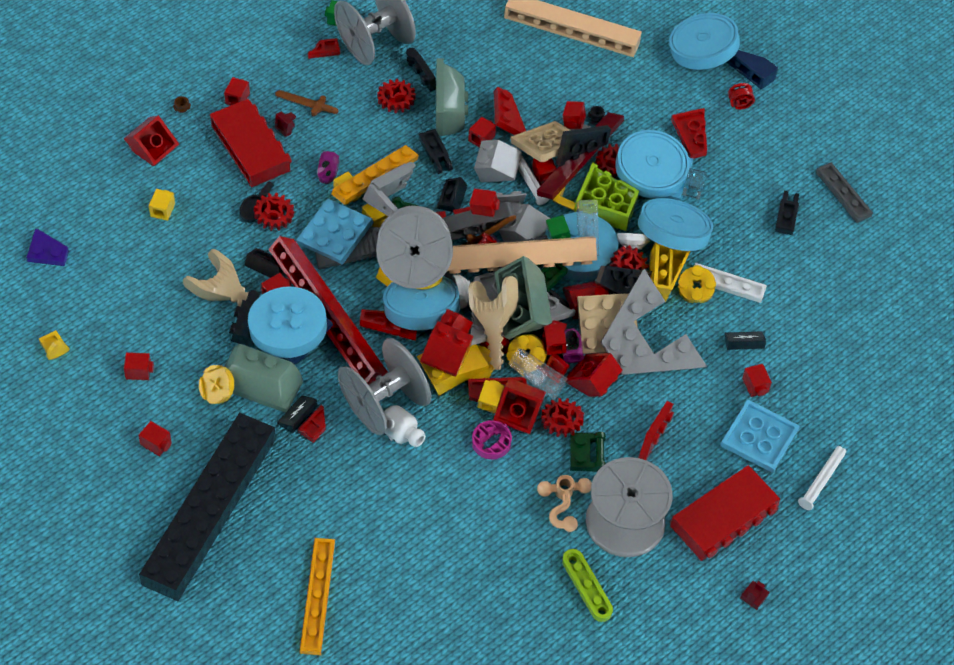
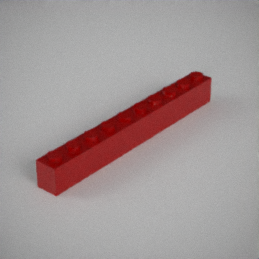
M279 236L268 250L294 287L308 290L322 301L326 317L333 323L327 334L351 369L356 371L368 385L374 382L378 375L383 376L387 374L388 371L296 241L292 238Z

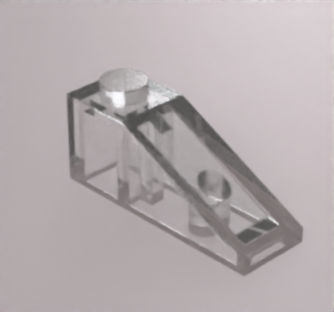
M579 200L576 204L578 237L594 236L596 238L597 256H599L598 200Z
M519 347L508 363L532 385L545 391L546 395L554 400L568 379Z

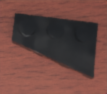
M608 125L563 131L556 164L561 167L570 159H578L582 153L587 151L590 153L607 145L611 128Z
M601 266L595 284L613 294L630 293L643 270ZM646 271L650 277L652 271Z

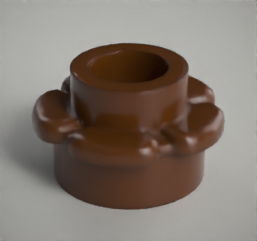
M184 96L177 97L173 105L174 110L180 113L186 112L191 107L189 100Z

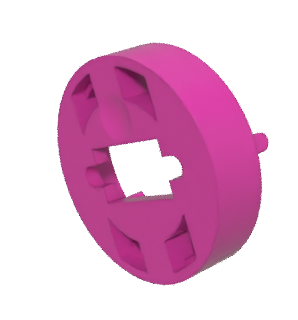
M494 420L484 421L473 431V449L479 456L485 459H499L505 456L511 448L512 435L506 424ZM494 434L496 436L498 434L501 435L497 443L490 448L483 449V443Z

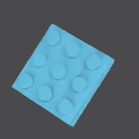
M327 198L296 241L299 245L343 265L374 222L372 218Z
M747 400L720 446L774 473L798 433L800 426Z

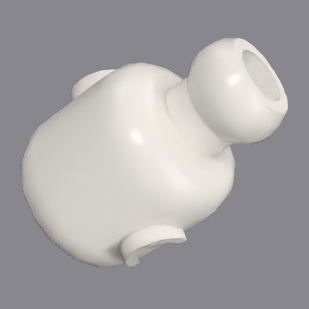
M398 405L390 406L384 411L387 425L384 434L389 437L390 441L394 440L399 444L409 442L414 447H418L424 442L425 433L423 430L417 429L418 422L411 413Z

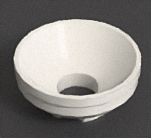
M617 233L618 242L625 248L630 245L632 249L635 247L642 249L650 242V239L645 234Z
M453 275L452 281L458 287L460 309L466 308L469 304L468 288L470 280L461 275Z

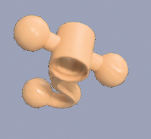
M562 475L557 479L556 484H551L548 481H542L538 484L537 492L539 495L547 497L552 492H555L556 496L563 500L562 504L554 507L549 513L550 523L554 527L564 529L567 532H573L577 529L578 522L575 517L567 516L561 521L557 519V515L569 508L571 503L570 497L573 491L578 490L583 494L591 491V480L582 478L578 482H574L571 476ZM564 485L567 486L569 489H563L560 486Z

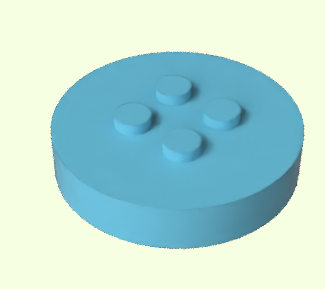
M703 13L680 22L671 32L669 44L673 59L679 65L689 69L703 70L717 67L730 60L739 49L740 38L737 25L731 18L718 13Z
M642 130L629 135L620 145L615 161L616 173L619 179L639 190L638 195L647 198H664L677 192L685 182L690 165L689 156L683 145L671 135L656 130Z
M656 198L645 202L638 218L640 230L649 239L675 250H700L707 246L713 231V223L703 211L693 205L675 199Z
M585 212L565 214L564 217L570 230L571 238L590 236L596 238L597 261H592V264L588 265L574 262L572 266H565L568 268V272L564 277L577 281L596 279L601 266H610L613 263L610 258L618 250L617 234L607 221L594 214ZM546 230L545 235L550 239L548 230Z
M443 276L439 285L430 289L406 288L392 282L383 293L384 313L391 323L404 329H433L436 323L440 322L446 309L456 313L459 312L460 297L458 287L451 279Z
M280 287L264 293L253 303L248 314V325L251 339L261 351L279 358H293L312 351L321 343L327 331V318L322 301L312 292L298 287Z

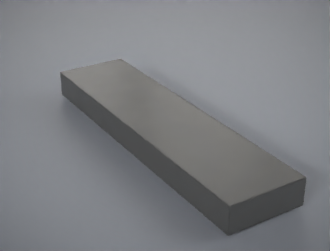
M832 162L816 169V174L856 223L872 217L873 212Z

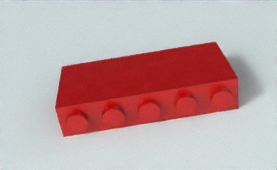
M249 98L210 114L212 128L251 188L290 172V163H292L290 155L288 153L285 154L281 142L275 139L273 130L267 127L265 118L259 115L257 106L252 104Z
M747 465L672 516L670 527L694 554L703 561L707 557L712 558L721 547H728L737 536L742 537L753 525L755 527L758 526L767 515L772 516L779 509L780 498Z

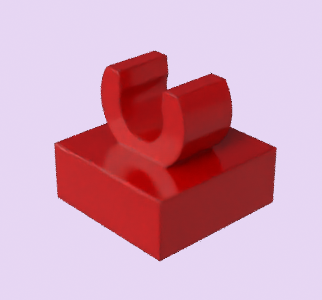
M553 354L543 370L555 381H560L570 365L557 354Z

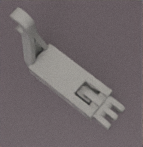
M413 162L403 164L372 180L363 200L387 216L398 210L389 200L388 196L406 187V182L409 181L415 164Z

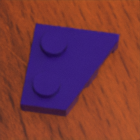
M35 229L26 257L27 262L65 266L69 249L39 229Z

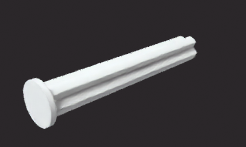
M521 155L518 170L535 196L537 205H543L549 199L537 196L536 190L540 187V184Z
M841 446L836 447L804 497L798 500L802 508L806 510L813 509L814 501L845 456V448Z

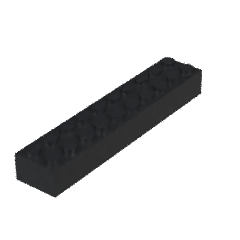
M239 412L139 573L142 586L175 601H179L275 442V427Z

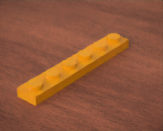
M404 145L333 188L331 195L345 205L365 193L372 180L403 164L417 161L419 155L407 145Z

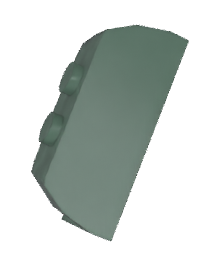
M437 58L436 131L439 136H446L464 130L465 115H468V105H465V102H468V91H465L464 76L455 68L444 64V58Z
M522 256L494 272L498 295L502 291V283L505 277L513 276L518 281L517 308L503 327L505 338L510 340L519 334L532 332L552 323L545 277L536 264L529 258Z
M242 344L233 347L224 366L233 375L234 395L285 413L289 410L303 383L300 371L292 362Z

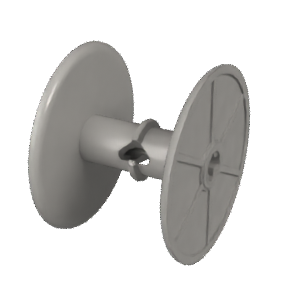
M375 0L378 12H370L368 17L364 19L348 2L338 1L335 4L334 16L340 36L348 50L360 63L370 65L374 61L375 48L371 34L375 32L380 33L385 27L401 43H413L416 35L415 24L405 0Z
M422 206L400 208L391 213L379 229L376 249L377 260L383 273L391 281L402 287L416 289L430 286L444 276L452 261L453 245L449 228L442 217L429 208Z
M387 338L382 345L383 357L389 372L383 376L378 375L371 384L368 385L356 371L349 367L343 366L338 369V381L349 406L362 423L377 435L384 434L387 427L386 418L379 401L385 397L392 396L396 390L401 389L410 400L420 406H427L431 402L430 387L422 369L411 353L393 338Z
M634 457L615 459L602 466L593 478L591 484L592 501L586 512V527L590 537L601 549L615 556L636 557L648 553L658 545L664 535L665 515L672 504V487L667 476L653 463Z

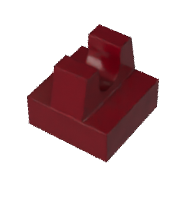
M281 111L276 114L274 127L287 137L291 135L292 128L295 127L293 120L296 119V116L292 112L284 114Z
M752 581L741 594L740 599L758 610L770 592L765 589V585L760 581L757 583Z

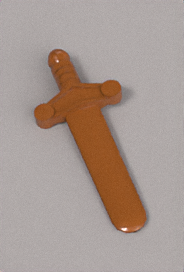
M282 90L275 92L277 97L313 108L311 110L312 116H316L321 111L333 114L339 112L336 107L325 104L326 96L324 95L320 96L318 101Z
M509 216L486 230L485 233L493 234L514 221L516 216ZM483 233L478 236L466 235L467 242L462 245L478 244L483 237Z

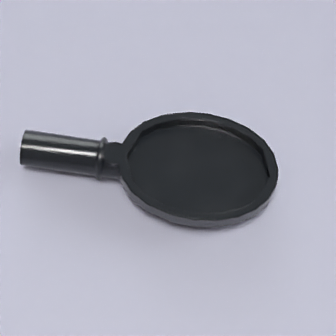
M269 181L262 191L259 192V195H251L242 202L239 210L242 220L246 222L257 220L254 218V206H256L257 200L261 201L262 195L267 197L274 187L272 182Z

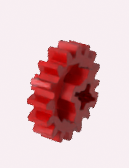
M390 79L388 84L383 82V87L379 86V92H377L378 104H382V109L387 107L388 112L394 110V113H397L400 110L403 113L404 108L410 110V105H414V100L416 99L415 88H411V83L405 84V80L399 82L396 79L393 82Z
M608 144V148L603 146L601 151L597 152L595 160L596 165H598L597 168L603 172L608 171L613 178L618 176L615 168V161L620 148L618 144H615L614 147Z
M268 193V197L262 195L261 201L257 200L256 206H254V218L258 219V225L263 223V228L265 229L269 226L270 231L274 227L278 231L280 226L287 228V223L291 224L292 218H294V205H290L291 200H285V195L278 197V193H275L274 196Z
M630 245L626 248L622 246L610 258L613 261L610 264L611 267L638 270L649 268V265L645 264V261L648 259L642 257L643 252L638 253L637 247L632 250Z
M558 398V402L551 400V405L545 404V409H542L541 423L544 424V429H549V434L556 432V437H559L560 434L567 437V433L574 435L575 430L580 431V427L583 426L584 412L581 411V406L576 407L575 401L569 403L568 398L565 402L561 398Z

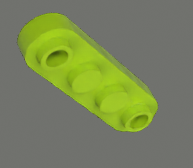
M577 549L567 550L563 555V566L591 615L599 622L608 621L613 612V607L583 554ZM574 560L576 563L572 564L569 561ZM598 611H604L605 614H600Z

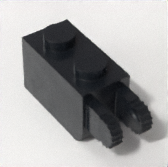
M256 290L249 291L246 301L242 300L241 306H236L234 317H237L236 323L232 322L229 331L232 334V342L253 347L254 343L250 336L248 314L253 303L260 297L259 292Z

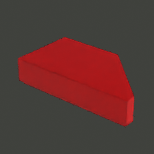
M338 39L320 40L316 47L308 52V59L340 55Z
M320 405L298 428V433L312 443L326 430L323 405Z

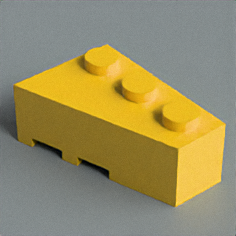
M655 242L650 252L649 271H652L650 278L666 302L690 251L671 249Z

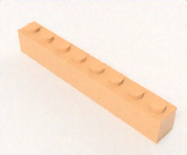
M508 0L505 6V19L633 58L640 44L642 31L539 0Z
M590 236L453 246V257L447 271L450 274L461 273V270L468 269V272H479L480 268H487V271H497L498 267H505L522 256L529 258L536 265L543 264L544 267H554L555 263H562V266H572L574 262L588 265L592 264V261H597L596 238Z

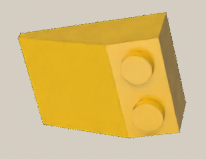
M476 344L470 347L456 377L420 362L439 396L489 368L488 363ZM422 354L417 356L419 362L422 357Z

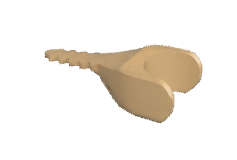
M211 249L208 253V258L217 269V275L208 280H198L191 276H186L183 279L184 287L207 301L231 300L232 302H237L238 306H241L242 300L246 301L249 292H245V287L241 286L231 260L218 250Z
M513 276L504 278L502 291L493 301L487 296L486 289L481 282H471L468 288L469 305L483 325L485 334L488 336L486 341L489 343L488 349L491 351L489 357L492 358L490 364L495 370L501 369V365L504 363L501 359L504 355L501 351L503 348L501 342L504 339L501 336L503 327L517 308L518 281Z

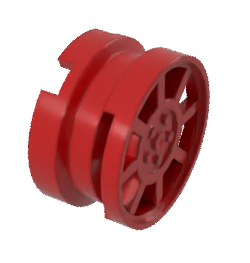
M739 83L732 86L728 91L730 104L735 109H746L755 102L750 84Z

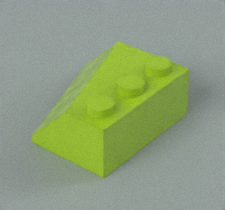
M592 162L576 199L574 212L594 214L607 221L612 227L626 231L632 218L639 190L622 180H616L611 176V173L608 171L603 172L597 168L598 165Z

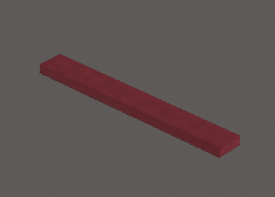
M608 112L595 127L608 125L611 128V136L624 122V116ZM597 150L590 153L588 151L582 153L578 159H570L565 162V165L558 166L536 190L537 196L553 200Z

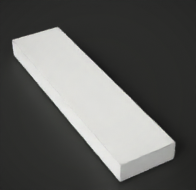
M695 263V265L708 269L714 275L716 281L715 289L755 302H762L767 285Z

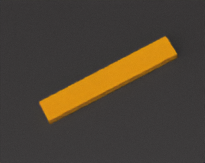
M314 539L300 654L321 655L335 539Z

